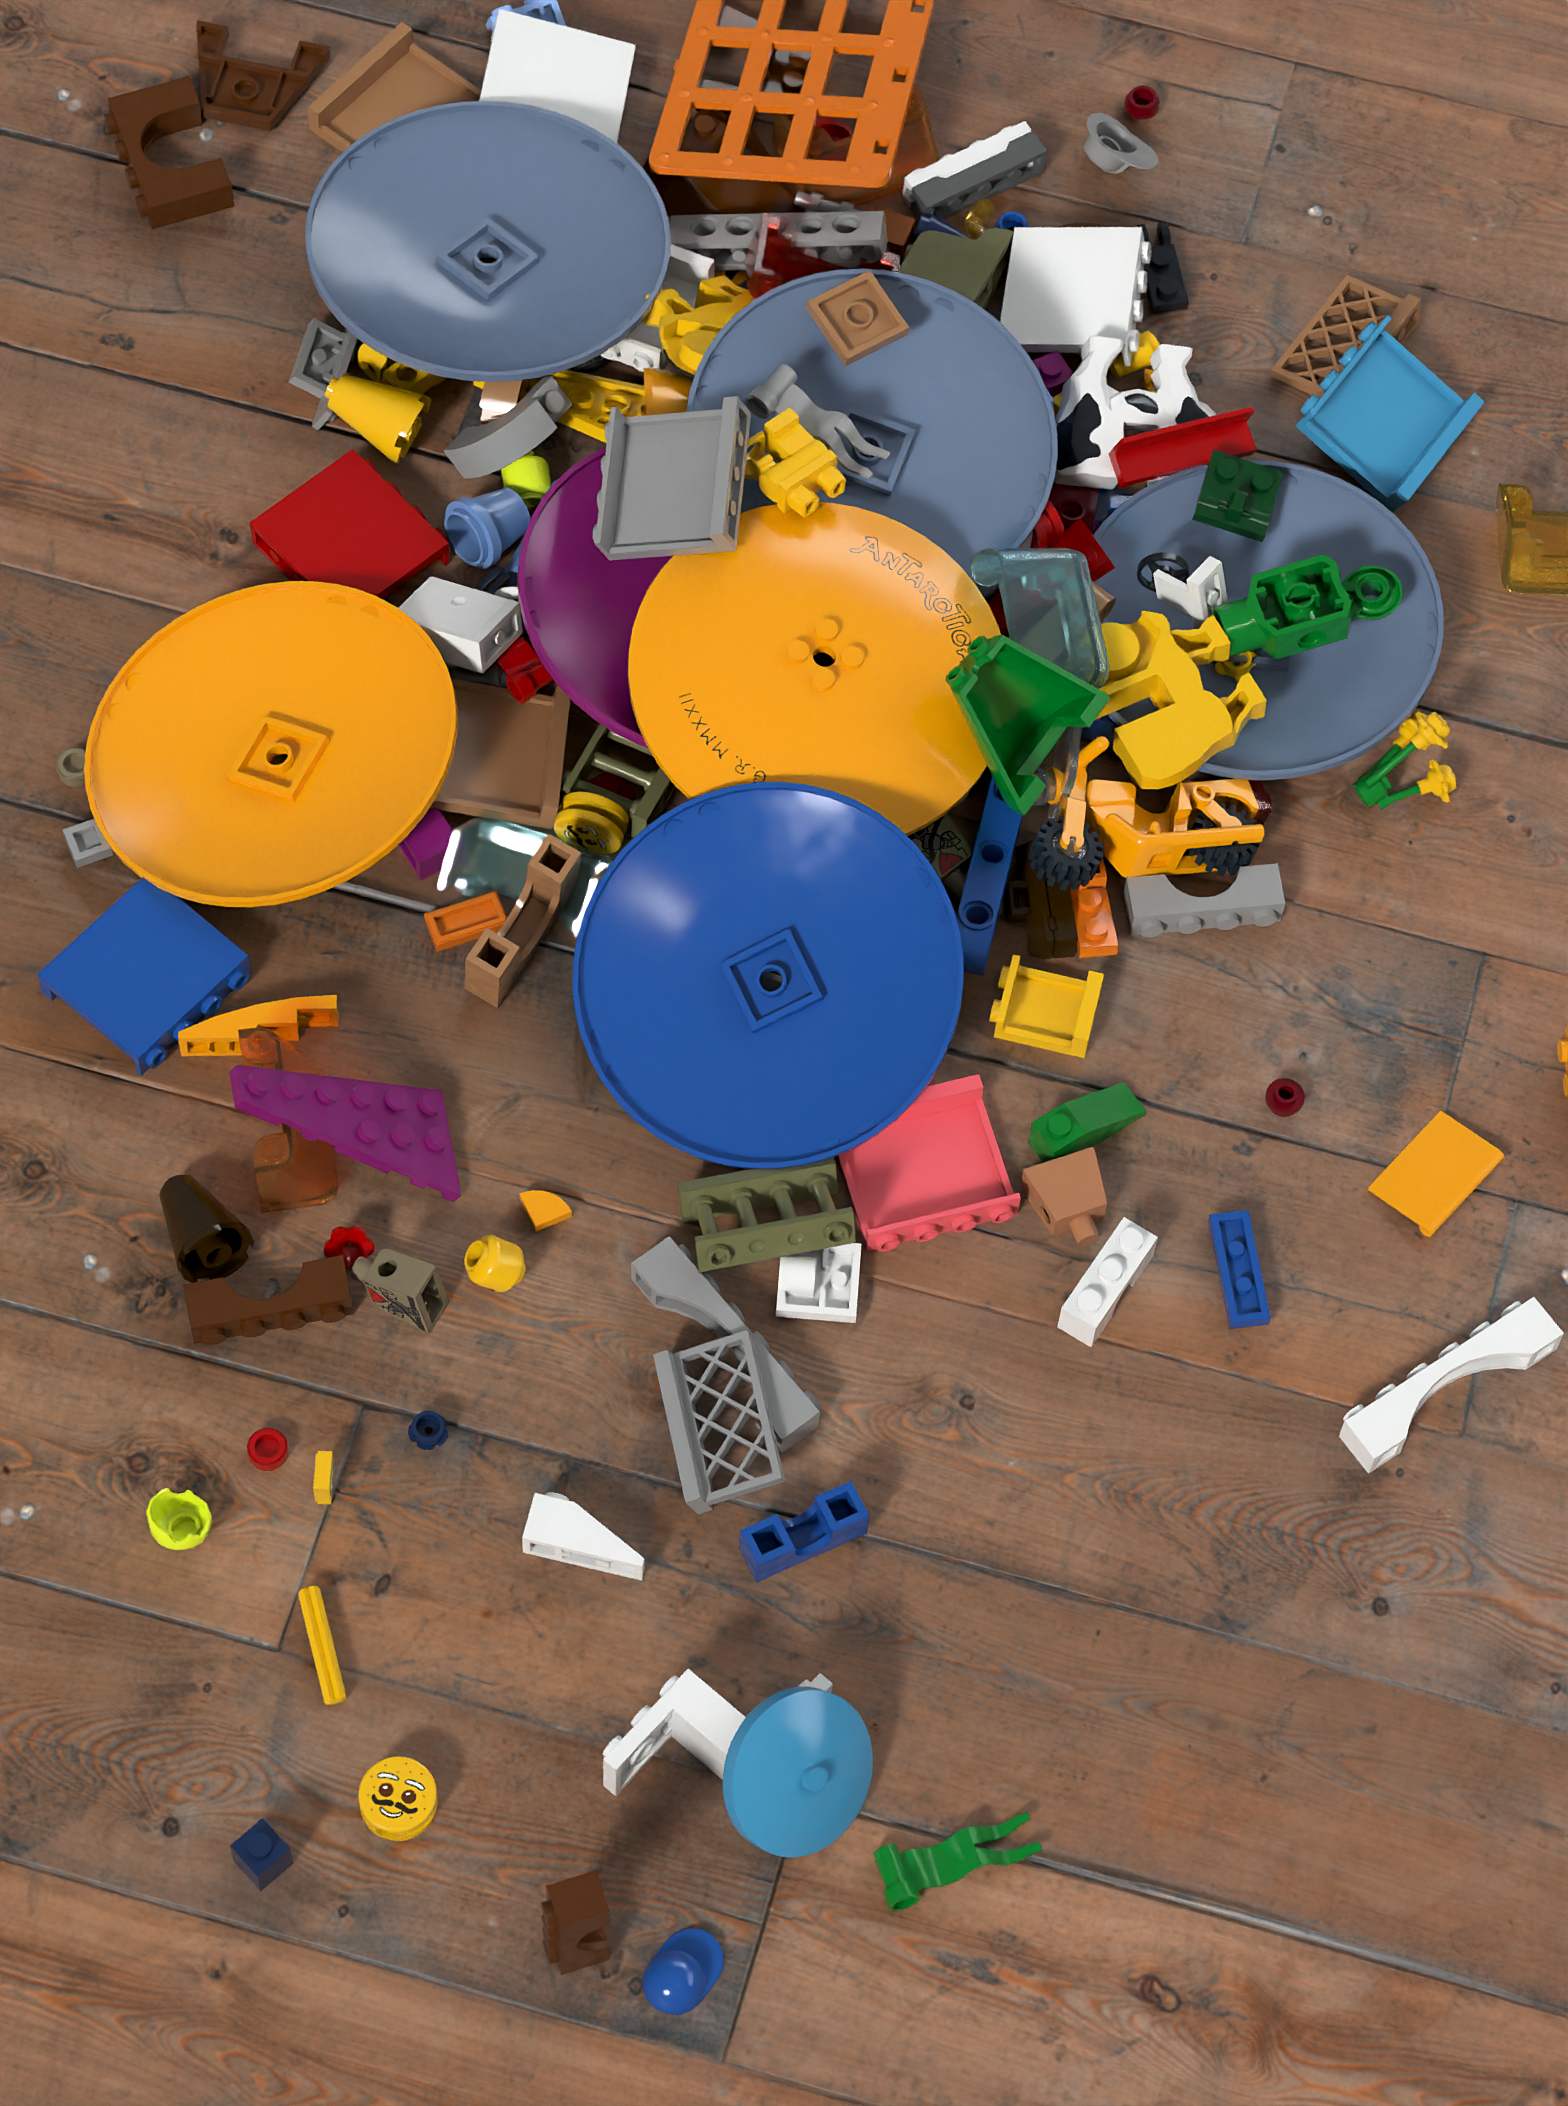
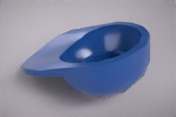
M686 1929L675 1933L663 1944L649 1962L643 1974L642 1988L645 1997L655 2009L666 2014L680 2015L692 2011L702 2002L717 1982L723 1970L724 1956L720 1943L711 1933L702 1929Z

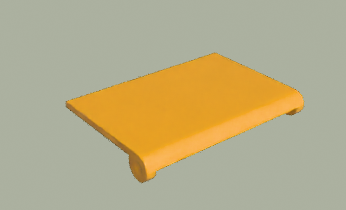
M1440 1110L1368 1187V1191L1419 1225L1420 1231L1425 1236L1431 1237L1504 1159V1154L1498 1148Z

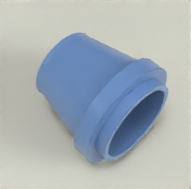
M502 488L473 498L460 497L451 502L446 508L444 527L451 547L464 562L478 569H487L500 560L501 554L526 532L530 522V515L524 501L515 491L510 488Z

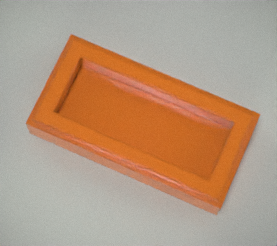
M497 891L424 914V922L436 952L479 939L486 927L497 933L507 920Z

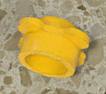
M1251 651L1238 654L1245 655L1248 661L1246 663L1240 662L1239 666H1235L1233 662L1227 660L1218 661L1215 664V671L1218 675H1228L1235 678L1236 682H1239L1241 676L1248 674L1251 668L1256 666L1255 663H1252V656H1258Z

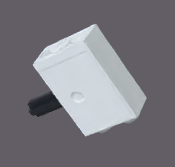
M496 567L474 589L430 576L399 607L401 611L412 618L428 634L439 650L447 668H457L459 666L483 674L523 633L519 602L494 595L497 590L504 588L510 582V575L505 573L502 567Z

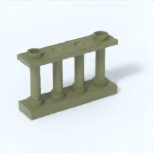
M599 724L572 771L567 770L564 773L560 791L563 792V797L572 792H591L613 800L627 812L629 820L632 821L631 837L634 838L640 831L659 818L676 786L661 768H659L658 772L652 770L649 773L603 754L604 749L610 739L653 756L648 748L640 746ZM597 767L643 786L646 793L642 800L636 798L633 801L589 783L586 780L593 768Z
M834 1157L804 1166L749 1169L677 1183L683 1223L699 1221L703 1234L695 1237L699 1273L856 1243L852 1207L836 1210L831 1195L838 1194ZM815 1198L820 1213L797 1217L792 1203ZM776 1206L781 1220L758 1225L753 1210ZM737 1213L742 1228L719 1232L714 1217Z

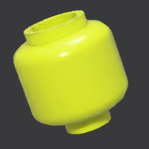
M533 451L528 452L501 469L503 488H510L522 498L527 508L538 506L551 486L548 462L540 456H535Z

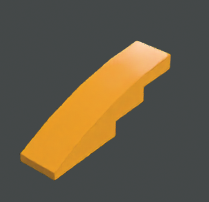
M337 995L289 998L255 1004L212 1017L178 1032L181 1056L260 1055V1041H299V1027L338 1026Z

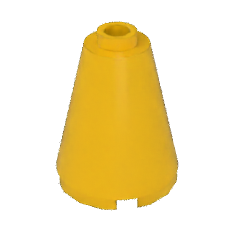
M343 374L340 379L333 377L324 394V397L329 399L327 407L386 457L397 464L400 463V456L402 458L405 457L420 431L423 423L420 422L421 418L418 415L421 411L428 413L431 404V398L424 394Z

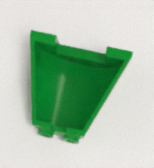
M1004 635L994 636L989 639L985 636H979L968 646L967 652L969 654L947 674L945 680L951 688L1005 803L1015 813L1026 815L1046 787L1037 776H1032L1067 727H1090L1110 700V697L1105 692Z

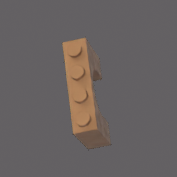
M549 833L546 835L527 864V877L524 888L507 920L498 933L486 927L466 957L464 989L496 1008L499 1007L577 887L581 852Z

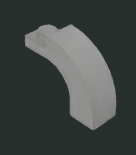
M545 376L507 413L487 424L466 427L443 451L464 479L491 474L518 460L543 442L558 428L555 422L573 404L552 376Z

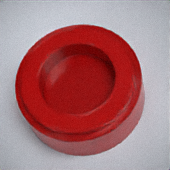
M274 1428L257 1430L251 1435L247 1443L248 1458L252 1465L260 1470L272 1471L278 1469L288 1458L289 1449L286 1437Z

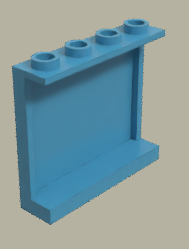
M1387 315L1377 325L1371 321L1358 336L1362 341L1357 348L1352 345L1342 355L1338 362L1343 366L1338 372L1333 369L1322 380L1319 387L1323 391L1318 397L1315 394L1311 395L1302 405L1299 411L1304 415L1295 426L1393 513L1410 499L1485 401L1476 393L1471 394L1465 400L1457 395L1384 329L1392 319Z

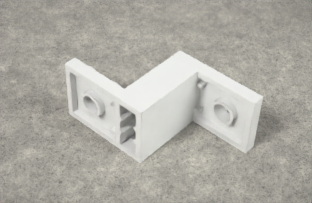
M687 1669L680 1678L674 1675L660 1690L659 1695L661 1698L653 1707L644 1706L632 1720L631 1725L633 1728L623 1738L619 1735L616 1736L603 1752V1756H605L603 1759V1786L613 1795L617 1796L671 1737L723 1780L724 1764L730 1743L746 1717L691 1670ZM819 1673L812 1682L806 1679L798 1687H814L832 1693L833 1683Z

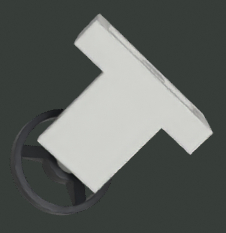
M1163 552L1154 553L1143 558L1137 567V579L1140 584L1156 592L1157 598L1192 616L1194 629H1199L1204 621L1213 615V607L1228 603L1221 561L1209 556L1189 577V565L1178 555ZM1155 561L1174 562L1180 565L1183 570H1173L1166 565L1159 566ZM1146 565L1149 566L1152 572V582L1148 581L1141 573Z

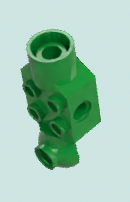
M1325 554L1252 575L1248 597L1213 607V615L1231 642L1229 657L1262 648L1277 660L1347 639L1352 621L1359 619L1375 621L1391 615L1400 605L1403 591L1401 582L1394 573L1386 568L1374 565L1360 567L1350 572L1341 582V570L1337 567V563ZM1367 595H1374V596H1377V598H1375V599H1369V598H1366L1365 596H1367Z

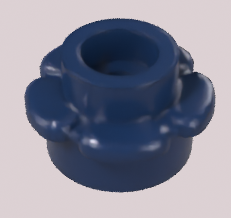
M423 1411L414 1417L412 1424L409 1426V1438L412 1442L417 1443L418 1448L432 1450L436 1445L441 1446L447 1440V1422L444 1417L436 1412ZM427 1428L432 1429V1433L426 1434L425 1430Z

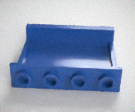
M142 878L37 975L42 993L52 1001L58 996L135 1061L137 1073L142 1076L149 1068L154 1069L164 1061L167 1052L179 1042V1031L198 1024L205 1016L210 1017L215 1014L225 997L233 990H240L249 980L251 970L249 956L179 897L159 889L145 878Z

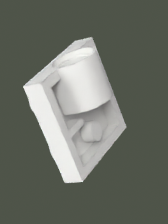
M851 1243L780 1257L776 1317L856 1323L862 1244Z

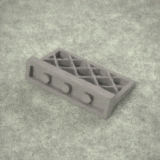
M744 1330L672 1354L669 1350L653 1354L684 1499L690 1508L697 1514H702L713 1510V1504L785 1482L754 1342L749 1330ZM743 1344L745 1356L737 1369L722 1362L729 1348ZM702 1357L709 1361L710 1364L698 1382L688 1376L685 1362ZM718 1367L734 1374L722 1394L707 1386ZM748 1368H749L750 1376H748V1375L745 1374V1372H746V1370H747ZM741 1379L752 1384L754 1390L746 1406L730 1399ZM690 1384L696 1386L693 1392L691 1390ZM703 1391L719 1399L708 1418L696 1413L695 1408ZM726 1404L742 1411L731 1431L715 1423ZM756 1405L759 1414L753 1411ZM749 1416L761 1421L762 1430L754 1444L738 1436ZM698 1421L704 1423L701 1429ZM712 1428L727 1436L716 1456L705 1451L703 1444ZM734 1441L750 1448L739 1468L724 1461ZM764 1443H766L767 1451L762 1449ZM759 1453L769 1458L772 1473L755 1478L748 1474L747 1471ZM707 1458L710 1459V1460H712V1462H711V1464H710L709 1467H708ZM720 1465L736 1473L728 1487L714 1491L712 1478ZM743 1478H745V1479L748 1480V1481H745V1482H742V1483H741V1481H742Z

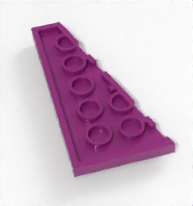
M236 1065L229 1072L236 1109L276 1126L284 1123L300 1130L301 1137L313 1142L320 1139L334 1145V1151L384 1173L392 1170L410 1178V1184L421 1189L426 1186L442 1192V1198L451 1202H455L461 1196L442 1090Z

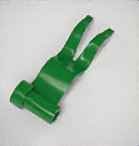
M1022 1813L1007 1822L995 1826L967 1827L953 1834L947 1840L927 1848L911 1849L899 1853L895 1844H889L875 1850L873 1856L886 1888L883 1894L889 1910L901 1911L915 1905L921 1899L918 1892L920 1890L950 1885L980 1867L1014 1864L1042 1851L1040 1842L1008 1851L975 1848L977 1844L994 1842L1011 1834L1021 1825L1031 1820L1029 1813Z

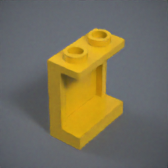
M1013 954L1010 967L1002 966L998 988L1004 989L1002 1000L994 999L989 1021L996 1023L994 1038L1085 1058L1104 974L1089 970L1087 981L1021 966V956Z

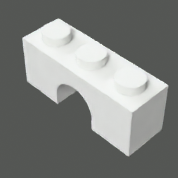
M1123 1217L1062 1306L1057 1327L1092 1347L1112 1318L1115 1306L1127 1286H1134L1153 1258L1158 1237Z

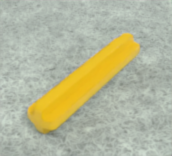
M318 1586L305 1587L299 1590L298 1595L324 1703L326 1705H334L345 1701L346 1693L320 1588Z

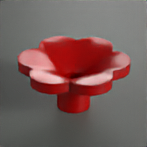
M356 1225L348 1229L338 1226L331 1231V1239L325 1242L323 1251L327 1257L343 1255L345 1269H348L349 1267L353 1268L354 1263L359 1257L367 1258L373 1254L375 1245L370 1238L366 1237V1232L361 1226Z

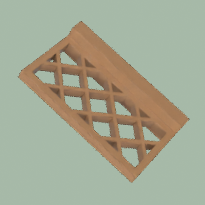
M1346 275L1272 367L1271 377L1310 395L1315 394L1318 397L1323 389L1319 387L1315 379L1326 377L1333 369L1338 372L1343 365H1337L1335 355L1345 353L1352 345L1357 348L1362 342L1361 340H1356L1354 331L1363 330L1371 321L1377 325L1387 316L1376 317L1373 307L1387 305L1394 309L1391 314H1387L1392 319L1384 329L1403 345L1421 323V299L1409 293L1404 299H1401ZM1350 289L1362 294L1364 299L1345 303L1343 297ZM1367 309L1370 318L1350 321L1349 312ZM1343 315L1345 323L1325 326L1324 320L1327 317ZM1343 333L1349 334L1351 342L1331 345L1329 336ZM1319 338L1324 339L1326 347L1306 350L1305 344L1307 341ZM1329 356L1332 366L1312 370L1310 360ZM1304 362L1307 371L1291 373L1285 369L1289 364Z

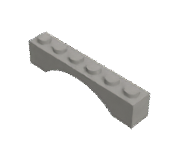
M670 1236L631 1263V1280L655 1308L676 1312L693 1319L714 1332L719 1338L744 1330L750 1331L744 1324L745 1319L739 1308L732 1302L726 1303L719 1294L720 1290L715 1280L708 1273L704 1275L701 1272L699 1273V1270L694 1265L695 1260L690 1251L682 1244L677 1246ZM755 1331L754 1333L751 1332L776 1443L781 1455L819 1427V1410L821 1408L817 1399L810 1391L805 1390L803 1392L794 1382L795 1376L789 1366L782 1360L777 1362L769 1353L770 1348L767 1341L759 1332ZM743 1344L731 1348L740 1363L745 1356ZM749 1368L746 1370L748 1376H750ZM756 1405V1406H755V1412L759 1414L758 1408H757V1405ZM755 1419V1425L761 1431V1421Z

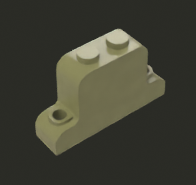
M990 228L985 230L980 238L976 240L934 230L922 232L914 245H908L903 263L901 265L897 264L894 272L909 274L935 282L959 293L984 309L1009 267L1014 231Z

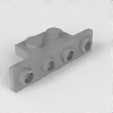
M313 318L307 326L288 383L320 398L311 427L319 430L327 420L332 422L337 415L327 407L329 399L324 397L325 391L333 377L340 379L343 374L351 375V373L347 372L349 363L351 364L355 360L360 344L356 342L357 337L346 328L341 332Z

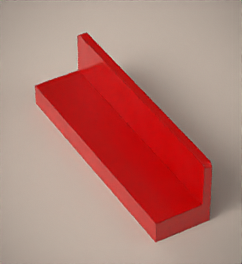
M1254 407L1234 410L1120 439L1108 453L1120 488L1206 465L1209 462L1213 449L1238 458L1253 455L1257 449L1247 420L1255 413Z

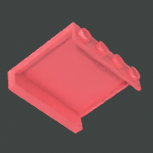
M979 1074L927 1086L915 1103L885 1130L855 1149L836 1156L866 1252L876 1249L880 1252L890 1251L898 1247L900 1243L912 1240L926 1242L934 1239L941 1233L949 1231L962 1233L973 1229L977 1224L989 1221L992 1223H1003L1010 1220L1014 1215H1018L1021 1197L1019 1193L1014 1194L982 1100L984 1087Z

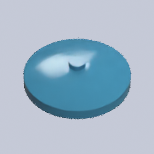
M794 1687L782 1690L763 1700L747 1715L730 1743L723 1770L725 1806L734 1827L745 1840L753 1846L777 1856L801 1857L826 1848L849 1828L866 1799L873 1769L870 1736L861 1716L843 1698L814 1687Z

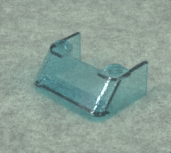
M476 817L452 831L436 888L444 891L452 885H456V891L467 896L477 897L479 892L492 890L519 899L526 882L527 864L546 835L506 821ZM562 841L581 852L578 885L560 910L558 916L564 922L563 927L575 932L574 936L577 937L591 896L605 871L614 861V858Z

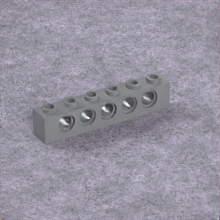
M884 211L671 215L669 225L670 244L714 259V271L884 267L888 241Z

